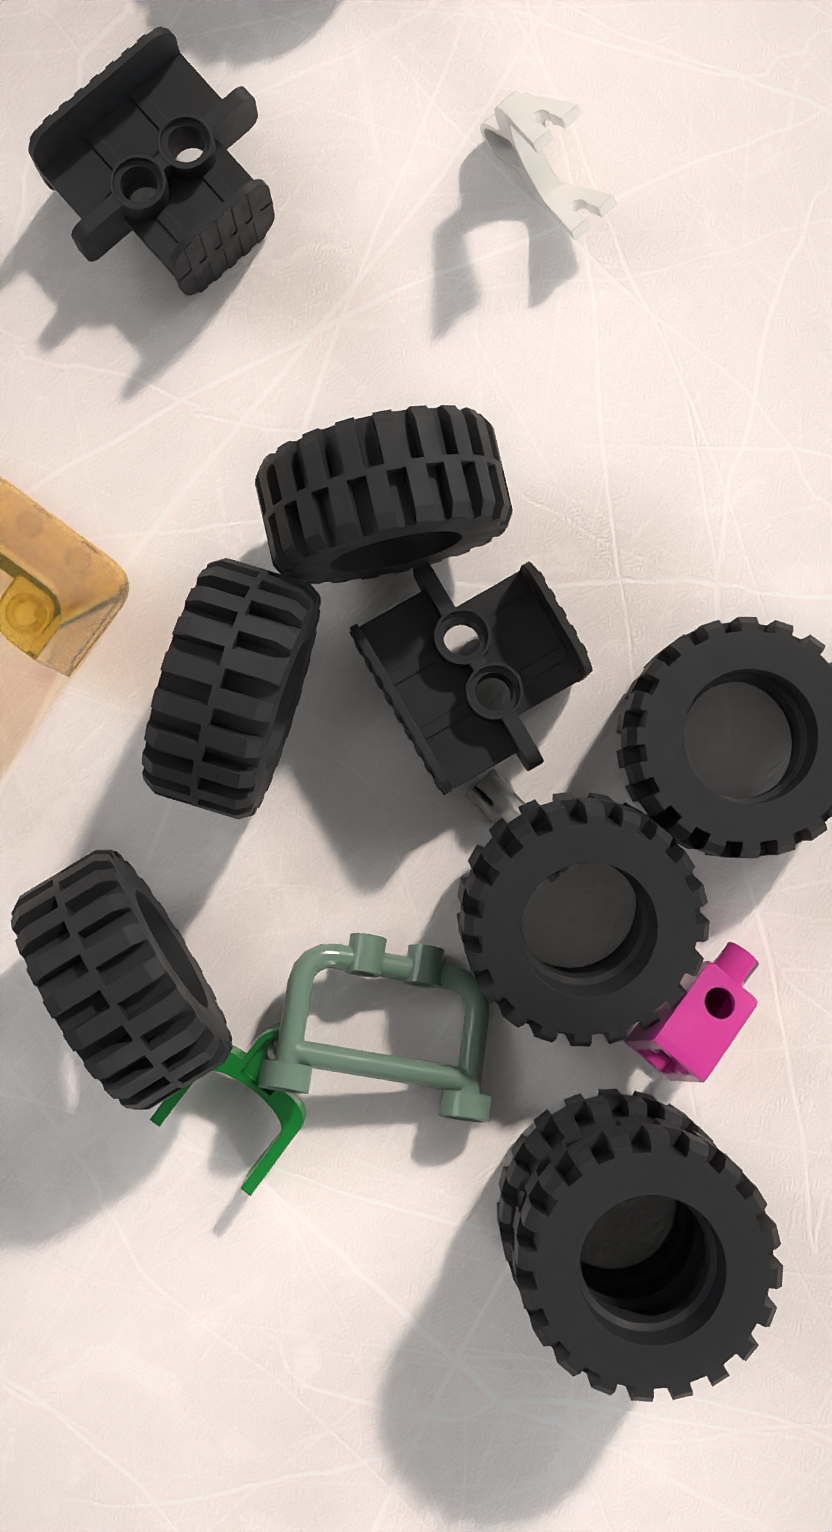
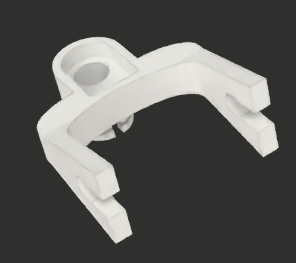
M513 91L495 107V113L480 125L481 134L490 150L502 162L519 171L533 197L552 214L575 241L591 228L587 218L579 214V209L584 208L589 210V213L603 217L617 205L612 194L563 182L553 171L542 151L553 140L549 128H547L549 121L553 125L566 129L582 115L578 104L534 96L528 92L520 93Z

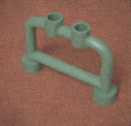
M351 933L349 945L319 944L306 950L294 962L287 981L275 1060H262L258 1087L289 1093L309 1094L312 1069L314 1068L441 1089L443 1091L439 1116L462 1121L489 1123L492 1097L480 1094L489 1022V1001L480 990L474 975L454 965L443 964L444 949L430 945L411 944L408 946L406 957L385 953L387 939L384 937L366 933ZM326 968L344 970L346 973L357 976L382 977L404 981L405 984L417 987L442 988L455 991L462 997L465 1004L458 1067L304 1041L312 984L315 976Z

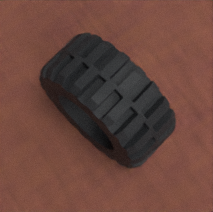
M426 405L409 406L406 410L399 411L383 410L373 412L371 416L358 419L352 417L335 422L334 426L325 429H314L302 434L301 439L287 441L277 448L276 453L268 454L263 459L255 478V487L273 566L282 575L310 584H321L323 582L343 583L354 579L377 578L380 575L389 573L396 574L409 571L425 561H428L431 565L442 562L443 559L452 556L457 557L470 552V549L474 547H481L491 542L493 537L502 535L505 529L508 528L513 512L493 426L475 410L467 407L459 410L455 405H440L437 408H428Z
M228 558L210 562L207 564L206 569L201 571L197 577L195 587L191 588L185 600L184 610L181 616L178 617L172 632L173 637L160 670L162 671L158 685L154 690L150 706L152 707L150 719L146 725L144 736L146 744L142 752V765L144 766L142 776L145 783L156 795L235 819L253 816L257 808H260L264 795L272 782L275 769L279 764L285 741L288 738L310 664L312 648L315 643L316 628L321 611L319 609L321 597L310 583Z
M737 617L728 623H721L720 620L701 625L686 635L683 634L669 644L643 667L644 670L641 675L632 682L625 696V699L628 700L625 710L619 715L616 733L621 734V749L616 751L619 769L625 768L629 781L625 788L632 801H638L646 811V816L669 833L677 844L687 849L705 852V855L759 858V856L780 855L795 850L796 844L802 841H813L828 830L825 822L832 817V662L828 663L820 655L826 645L811 634L803 639H799L792 635L794 631L793 625L777 620L768 625L759 624L757 617ZM729 682L748 683L768 694L783 711L791 732V756L781 780L767 792L745 799L723 796L706 787L691 768L683 741L685 719L694 702L708 689Z
M572 792L553 794V802L539 805L534 799L519 806L521 815L509 823L503 818L489 829L492 835L490 841L485 847L476 845L468 859L471 870L468 877H462L457 896L461 903L460 912L457 913V921L470 969L473 971L478 986L489 1003L496 1002L502 1016L517 1028L525 1023L528 1024L536 1038L553 1043L557 1039L558 1033L566 1035L570 1046L590 1047L592 1035L603 1034L609 1044L627 1039L626 1027L639 1022L643 1029L647 1030L660 1021L655 1010L665 1001L674 1007L687 993L680 984L685 973L691 976L698 975L704 958L695 949L696 942L708 940L710 921L700 912V907L708 903L704 885L694 876L693 870L696 866L687 852L662 827L626 802L619 804L607 795L589 792L587 798H577ZM580 863H603L622 873L634 890L636 909L632 926L626 938L611 954L587 966L566 968L545 963L531 952L524 939L522 917L531 895L545 879L565 867Z
M95 850L20 895L11 913L13 916L11 927L17 935L15 942L19 954L26 962L27 973L33 985L38 988L44 1000V1006L51 1018L55 1019L62 1030L63 1037L72 1051L77 1052L84 1062V1067L94 1079H98L102 1083L104 1091L113 1099H118L120 1104L127 1109L148 1110L226 1062L233 1048L231 1043L233 1039L230 1030L226 1026V1018L217 1004V998L211 986L207 983L198 962L192 956L185 944V940L171 922L161 903L154 897L146 882L137 875L133 866L128 861H124L121 854L113 850Z
M617 1088L598 1089V1096L584 1099L581 1093L563 1099L566 1107L553 1114L546 1109L533 1120L536 1128L527 1137L520 1134L511 1148L513 1154L512 1161L509 1166H503L499 1180L501 1194L500 1202L496 1203L497 1222L505 1258L508 1261L517 1287L518 1282L513 1266L511 1244L515 1243L513 1221L516 1207L525 1203L527 1198L525 1185L534 1169L540 1172L545 1170L551 1162L547 1154L560 1142L563 1141L568 1148L582 1139L579 1130L597 1123L601 1130L615 1127L616 1118L634 1116L644 1124H652L655 1118L671 1121L681 1130L686 1132L694 1130L712 1143L713 1140L685 1113L670 1103L665 1105L658 1102L653 1095L634 1091L633 1095H623ZM676 1200V1211L672 1228L666 1240L655 1253L640 1263L618 1269L599 1268L580 1260L584 1281L597 1299L617 1308L644 1310L663 1305L678 1296L695 1276L703 1255L704 1234L695 1215L684 1204Z
M636 1116L616 1118L615 1127L601 1130L599 1125L595 1123L579 1130L582 1136L581 1140L568 1148L563 1141L560 1142L547 1154L551 1162L545 1170L540 1172L534 1169L525 1185L527 1192L525 1203L516 1207L513 1221L515 1243L511 1244L512 1259L523 1307L528 1312L533 1331L543 1347H552L557 1363L574 1377L582 1371L585 1372L591 1388L610 1396L615 1393L617 1384L626 1387L631 1401L652 1402L654 1399V1389L667 1388L673 1400L692 1396L693 1390L690 1383L707 1376L712 1387L730 1376L724 1366L729 1359L737 1354L742 1360L747 1361L757 1349L759 1344L752 1336V1331L756 1324L770 1327L777 1310V1306L768 1296L769 1288L778 1289L782 1287L783 1265L773 1255V1250H776L781 1245L776 1223L765 1212V1208L768 1205L757 1186L743 1173V1170L710 1140L694 1130L691 1132L681 1130L674 1122L655 1118L652 1124H644ZM646 1195L674 1198L684 1204L695 1215L704 1234L702 1259L689 1285L678 1296L667 1303L644 1310L621 1309L597 1299L584 1281L580 1264V1252L583 1242L594 1223L611 1207L630 1198Z

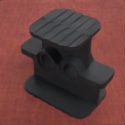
M157 27L148 34L141 36L137 43L122 52L121 56L105 67L106 69L99 75L96 74L84 88L81 87L74 93L71 99L63 102L58 107V110L52 115L49 114L30 136L28 152L44 183L51 190L57 191L82 219L73 228L71 237L78 250L89 262L101 258L133 230L175 277L179 289L189 296L203 292L213 281H217L228 268L231 269L242 256H246L251 251V248L260 243L271 228L275 219V213L269 186L262 179L254 180L227 151L256 123L258 111L255 98L244 86H240L222 99L180 53L175 35L167 28ZM196 148L203 151L200 157L194 161L180 162L176 160L177 156L186 149ZM149 187L156 189V193L148 201L142 203L130 201L132 194L140 188Z
M425 561L413 568V576L421 592L360 627L357 623L350 627L351 632L349 633L354 640L355 647L360 656H363L368 670L374 675L379 689H382L389 706H392L397 720L404 727L405 734L414 744L416 753L422 758L427 772L432 775L438 790H441L443 795L448 794L451 790L514 754L518 756L527 772L542 764L544 760L519 715L574 683L584 680L593 671L587 655L588 651L584 644L580 642L577 631L566 618L567 614L562 606H559L554 592L551 588L549 589L541 571H538L530 561L521 565L518 572L457 607L454 606L429 562ZM458 625L472 628L479 637L480 645L477 650L464 656L452 653L444 642V636L449 629ZM488 678H496L503 681L510 691V703L500 710L486 709L477 700L475 692L477 685Z

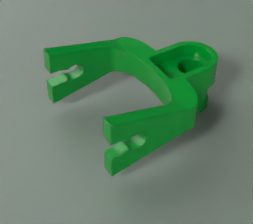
M281 1022L264 1030L247 1053L233 1045L226 1062L212 1070L226 1074L253 1090L271 1107L281 1124V1131L249 1169L246 1175L247 1178L240 1188L249 1196L252 1195L302 1128L306 1119L305 1105L297 1093L258 1087L262 1060H275L274 1051L276 1048L273 1045V1041L278 1040ZM193 1083L165 1099L149 1120L160 1127Z

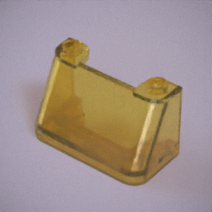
M0 476V569L14 578L0 598V632L9 642L35 661L70 677L123 607L129 595V581L126 572L110 556Z

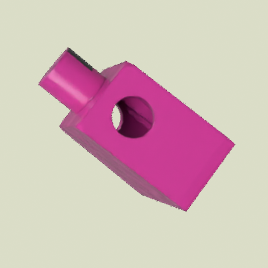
M728 942L713 963L710 961L702 962L697 976L685 973L680 984L687 993L675 1007L665 1001L655 1010V1013L660 1018L659 1022L647 1030H644L638 1022L623 1042L670 1081L704 1083L757 1007V999L743 986L759 966L758 961L741 946Z

